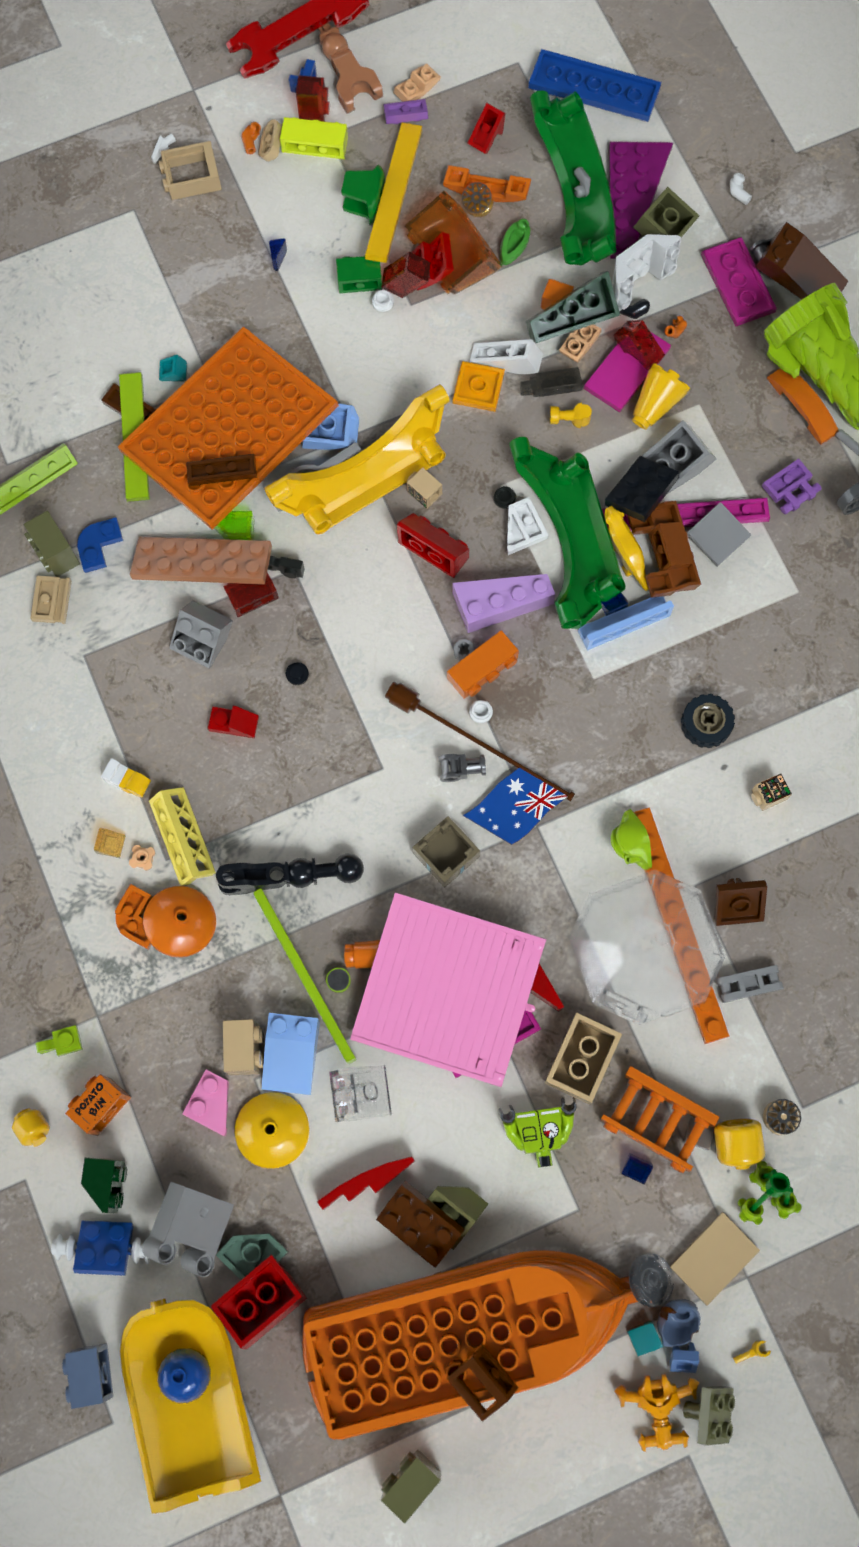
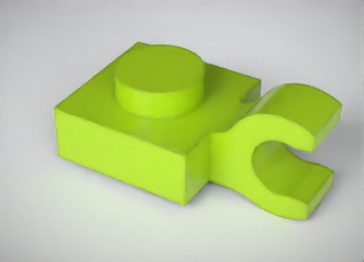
M76 1025L53 1031V1039L35 1043L37 1053L40 1054L56 1050L57 1056H63L83 1050Z

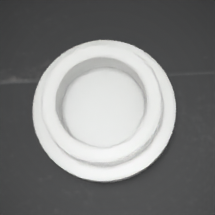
M379 290L372 298V305L377 311L386 312L393 307L394 298L388 291Z
M478 700L471 705L469 714L476 723H486L491 719L493 709L487 701Z

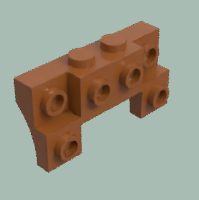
M676 501L660 503L645 522L627 515L633 535L649 534L660 572L649 573L645 576L651 598L671 596L673 593L695 590L701 585L694 561V554L691 551L688 535Z

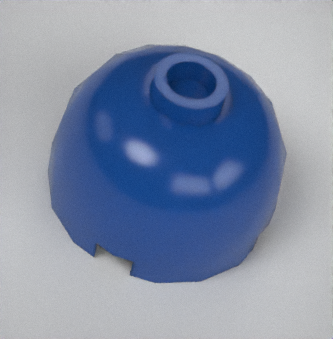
M177 1349L169 1353L161 1362L157 1382L161 1392L169 1400L176 1403H189L200 1398L211 1380V1369L207 1359L194 1349Z

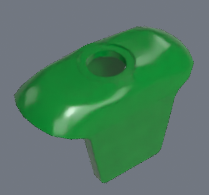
M377 165L371 171H346L341 190L342 196H345L343 210L367 218L369 226L375 221L385 184V174L380 165Z

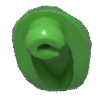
M520 219L515 222L503 236L500 246V262L502 265L512 263L526 249L530 237L528 220Z

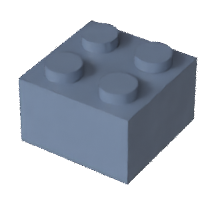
M107 1343L79 1348L65 1353L62 1368L64 1375L68 1376L69 1386H66L65 1394L67 1402L71 1403V1409L101 1404L114 1397Z

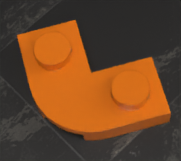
M130 884L116 907V924L122 935L149 950L151 943L145 935L143 918L141 916L152 899V895Z

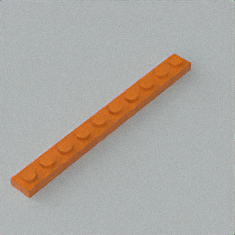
M650 807L636 811L634 813L645 826L650 839L652 867L645 870L703 1041L705 1044L727 1038L729 1033Z

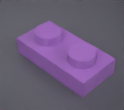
M425 99L384 104L386 124H399L409 121L418 122L428 119Z

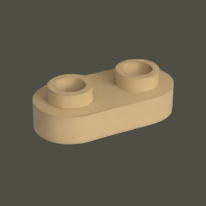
M275 119L269 121L264 127L259 147V156L267 162L276 159L280 152L282 124Z

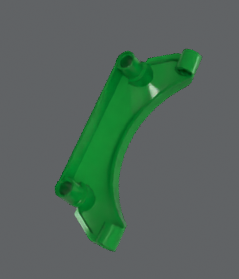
M518 437L509 443L516 470L545 506L556 528L563 551L564 580L561 591L554 602L560 625L563 629H579L602 608L601 601H609L623 592L626 587L589 469V463L581 453L574 454L566 461H559L558 457L530 446L527 437Z

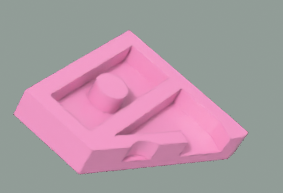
M205 1070L182 1114L226 1136L229 1081Z

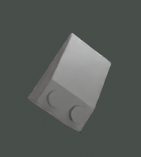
M684 420L642 455V457L680 472L679 479L668 493L700 474L717 459Z

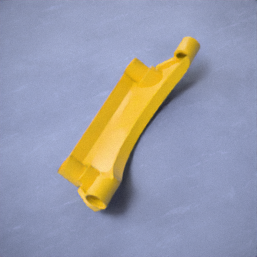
M439 384L415 398L403 415L384 435L348 460L315 472L288 473L264 487L273 506L296 517L303 514V517L315 534L319 535L405 484L413 472H418L421 468L428 470L440 464L446 457V453L437 443L435 434L440 429L444 405L450 402L446 390Z

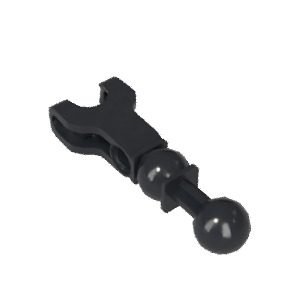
M350 853L341 855L336 859L335 863L315 864V858H312V862L305 858H297L289 864L285 862V865L278 862L259 864L233 863L220 866L216 872V879L219 889L223 894L229 896L255 892L260 888L262 890L281 888L285 884H287V887H290L291 884L296 888H304L313 882L314 885H317L318 878L337 877L344 883H353L363 875L364 865L358 856ZM278 870L283 873V877L280 880H273L270 874Z

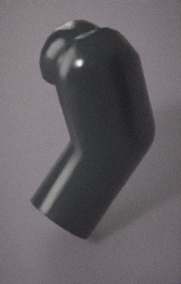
M641 299L619 312L624 316L637 319L649 311L650 302L646 299Z

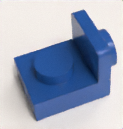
M306 60L305 67L300 70V76H289L291 92L311 96L317 77L315 60Z

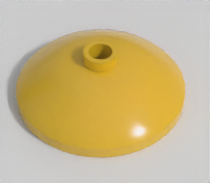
M269 1092L252 1098L243 1106L235 1123V1139L240 1152L248 1161L263 1168H280L292 1163L301 1155L309 1138V1121L304 1109L295 1099L282 1093ZM268 1125L274 1126L275 1131L273 1134H267L266 1127Z

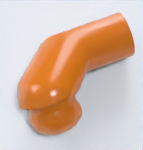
M252 122L242 133V141L247 154L256 152L254 141L261 131V126L258 122Z
M677 316V319L672 321L674 326L670 325L665 328V334L674 339L678 338L687 328V321L682 316Z

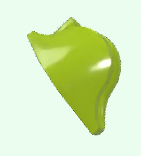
M629 809L623 813L621 823L613 829L611 844L616 854L623 858L626 864L636 863L644 870H648L652 867L650 839L645 826L635 813Z

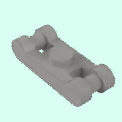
M773 965L717 978V985L721 986L723 994L721 995L722 1003L783 990V984L779 982L777 975L779 973L778 966ZM762 976H768L770 984L764 985ZM736 982L739 991L732 992L730 984Z

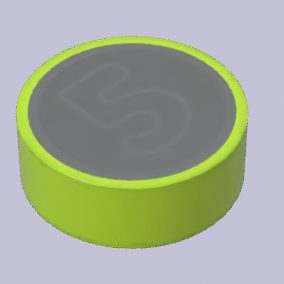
M334 968L327 974L326 983L331 991L342 993L349 988L351 977L345 969Z

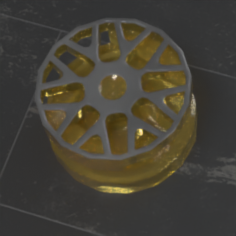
M474 182L464 189L462 203L470 215L483 217L492 210L494 198L490 189L485 184Z

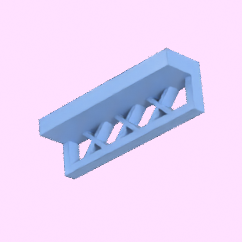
M664 597L648 598L580 627L578 633L586 649L590 650L671 616L674 605L671 600L666 602Z

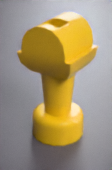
M578 403L573 410L560 411L558 406H550V424H558L559 420L571 421L577 428L587 426L591 419V407Z

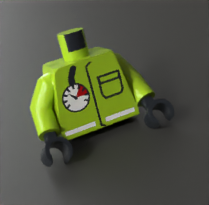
M562 1097L561 1107L515 1113L512 1105H509L510 1112L508 1114H503L501 1108H499L498 1112L503 1121L506 1136L518 1150L524 1151L525 1154L536 1153L538 1168L553 1166L551 1150L561 1149V1145L568 1141L573 1129L574 1112L577 1108L576 1099L573 1097V1103L566 1105L565 1098Z

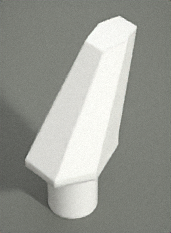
M172 133L164 138L161 135L159 136L151 156L154 165L162 157L160 151L169 150L168 146L176 141Z

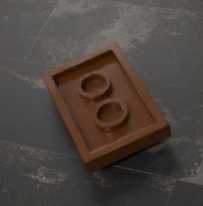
M407 1181L402 1183L376 1218L379 1223L434 1268L438 1266L465 1230Z

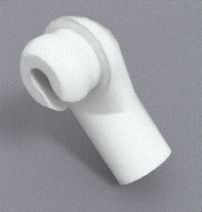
M736 173L730 180V193L744 205H747L752 195L743 190L744 175Z

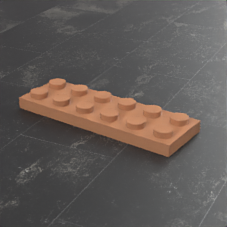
M139 537L130 576L132 580L265 584L272 544L271 541Z

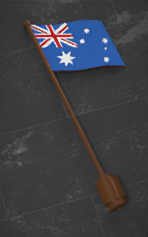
M393 682L389 687L385 698L389 700L390 704L407 714L410 711L415 712L416 709H419L518 768L499 782L478 806L464 814L465 818L512 845L526 836L547 812L566 798L570 802L573 799L574 792H567L421 706L420 694L401 682L399 684Z

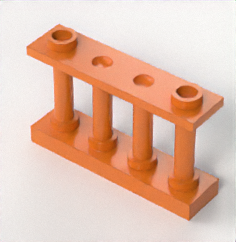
M630 1066L625 1075V1078L629 1080L627 1082L629 1086L612 1117L610 1118L603 1114L601 1121L605 1123L603 1127L614 1134H617L619 1131L671 1162L670 1167L678 1172L684 1173L686 1170L690 1173L693 1166L687 1163L688 1158L704 1129H708L709 1126L714 1128L720 1117ZM644 1088L651 1092L649 1095L651 1099L632 1131L620 1124V1121L636 1092ZM665 1100L673 1105L671 1108L673 1112L654 1144L642 1137L658 1105ZM687 1113L695 1118L694 1122L696 1124L678 1157L664 1150L682 1115L685 1116Z

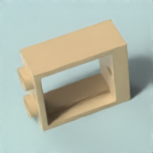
M211 141L160 151L162 160L158 162L161 174H166V178L162 179L165 192H170L172 200L222 190ZM207 161L210 176L173 183L170 168Z

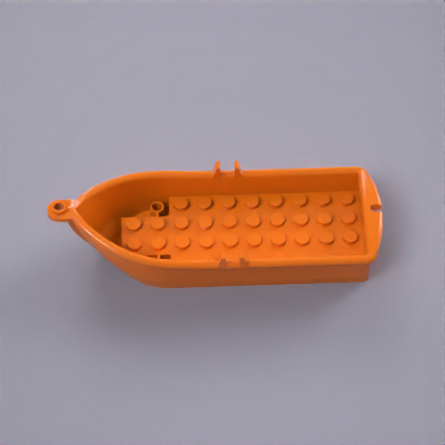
M524 1251L465 1267L459 1266L454 1270L440 1271L431 1276L309 1308L303 1317L302 1333L306 1373L313 1371L315 1380L308 1382L316 1408L326 1426L328 1436L335 1440L355 1437L468 1407L469 1405L447 1380V1377L482 1345L517 1385L518 1389L514 1394L557 1382L591 1361L615 1333L628 1304L640 1301L632 1291L630 1276L619 1278L596 1262L561 1251ZM470 1368L459 1375L480 1403L495 1400Z

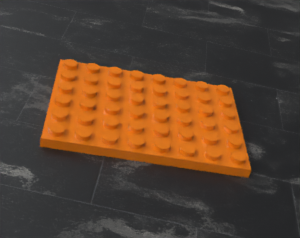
M243 326L118 446V449L213 530L339 405L337 400ZM254 454L256 457L257 478L189 486L187 482V462Z

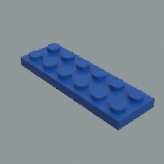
M541 49L528 88L536 91L543 90L550 95L565 98L576 91L581 97L583 104L649 122L662 82Z

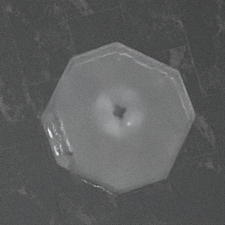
M652 870L590 893L569 936L593 1004L637 1025L660 1017H668L704 1004L726 957L701 891L657 870ZM646 937H650V943L653 944L652 949L642 950L639 940H645Z

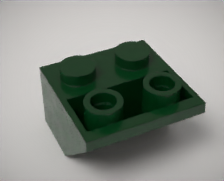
M84 1158L81 1185L102 1213H118V1208H122L124 1193H121L122 1182H125L127 1178V1167H124L125 1162Z

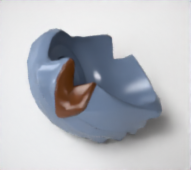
M677 1299L670 1301L661 1308L657 1329L663 1346H682L692 1340L694 1333L699 1332L701 1317L698 1307L694 1302L686 1299Z

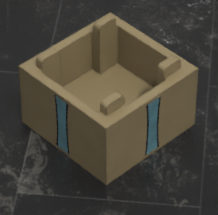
M449 816L412 847L413 854L444 888L480 857V850Z

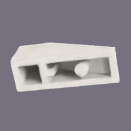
M532 339L474 343L469 362L505 369V372L515 374H534L539 372L543 353Z

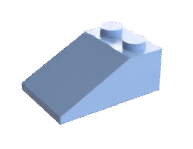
M269 1013L265 1038L262 1090L311 1095L320 1020L318 1018Z

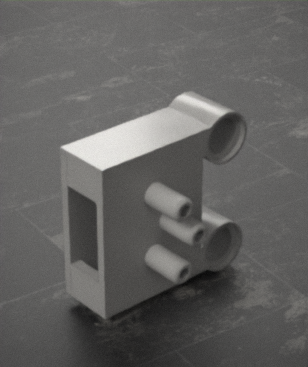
M170 1182L150 1236L143 1243L142 1251L144 1256L162 1265H167L176 1256L177 1250L174 1244L176 1241L191 1246L182 1255L181 1266L183 1269L200 1277L208 1276L214 1269V1258L234 1205Z

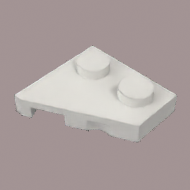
M529 497L509 505L508 555L548 539V533Z

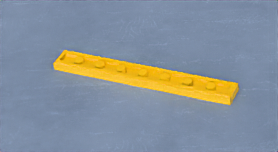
M401 123L365 253L366 260L387 263L422 134V126Z

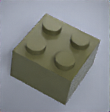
M667 186L633 228L643 237L651 234L679 235L682 238L698 219L699 215Z
M48 510L24 524L28 531L24 535L48 573L53 571L55 576L59 577L80 565Z
M419 1450L414 1454L409 1452L401 1461L400 1471L397 1475L391 1473L382 1484L381 1501L404 1524L441 1481V1471Z

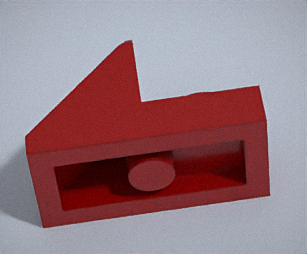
M486 103L467 144L488 154L496 135L503 134L506 113Z
M234 705L232 710L212 707L208 730L210 732L255 739L259 715Z

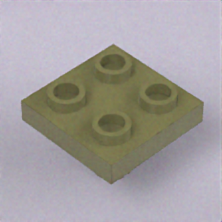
M725 1386L702 1387L700 1404L691 1401L685 1402L683 1408L684 1417L699 1420L698 1444L717 1445L729 1443V1439L733 1434L731 1415L735 1407L734 1388Z

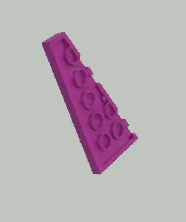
M610 142L609 188L614 211L617 250L616 253L610 255V259H616L619 254L639 240L640 233L633 227L652 205L674 142Z

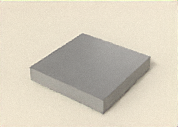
M721 502L687 532L688 537L717 567L751 536L747 529Z

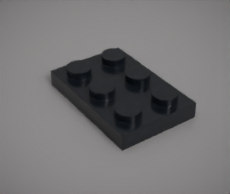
M639 456L605 498V506H613L618 511L645 522L677 482L680 472Z

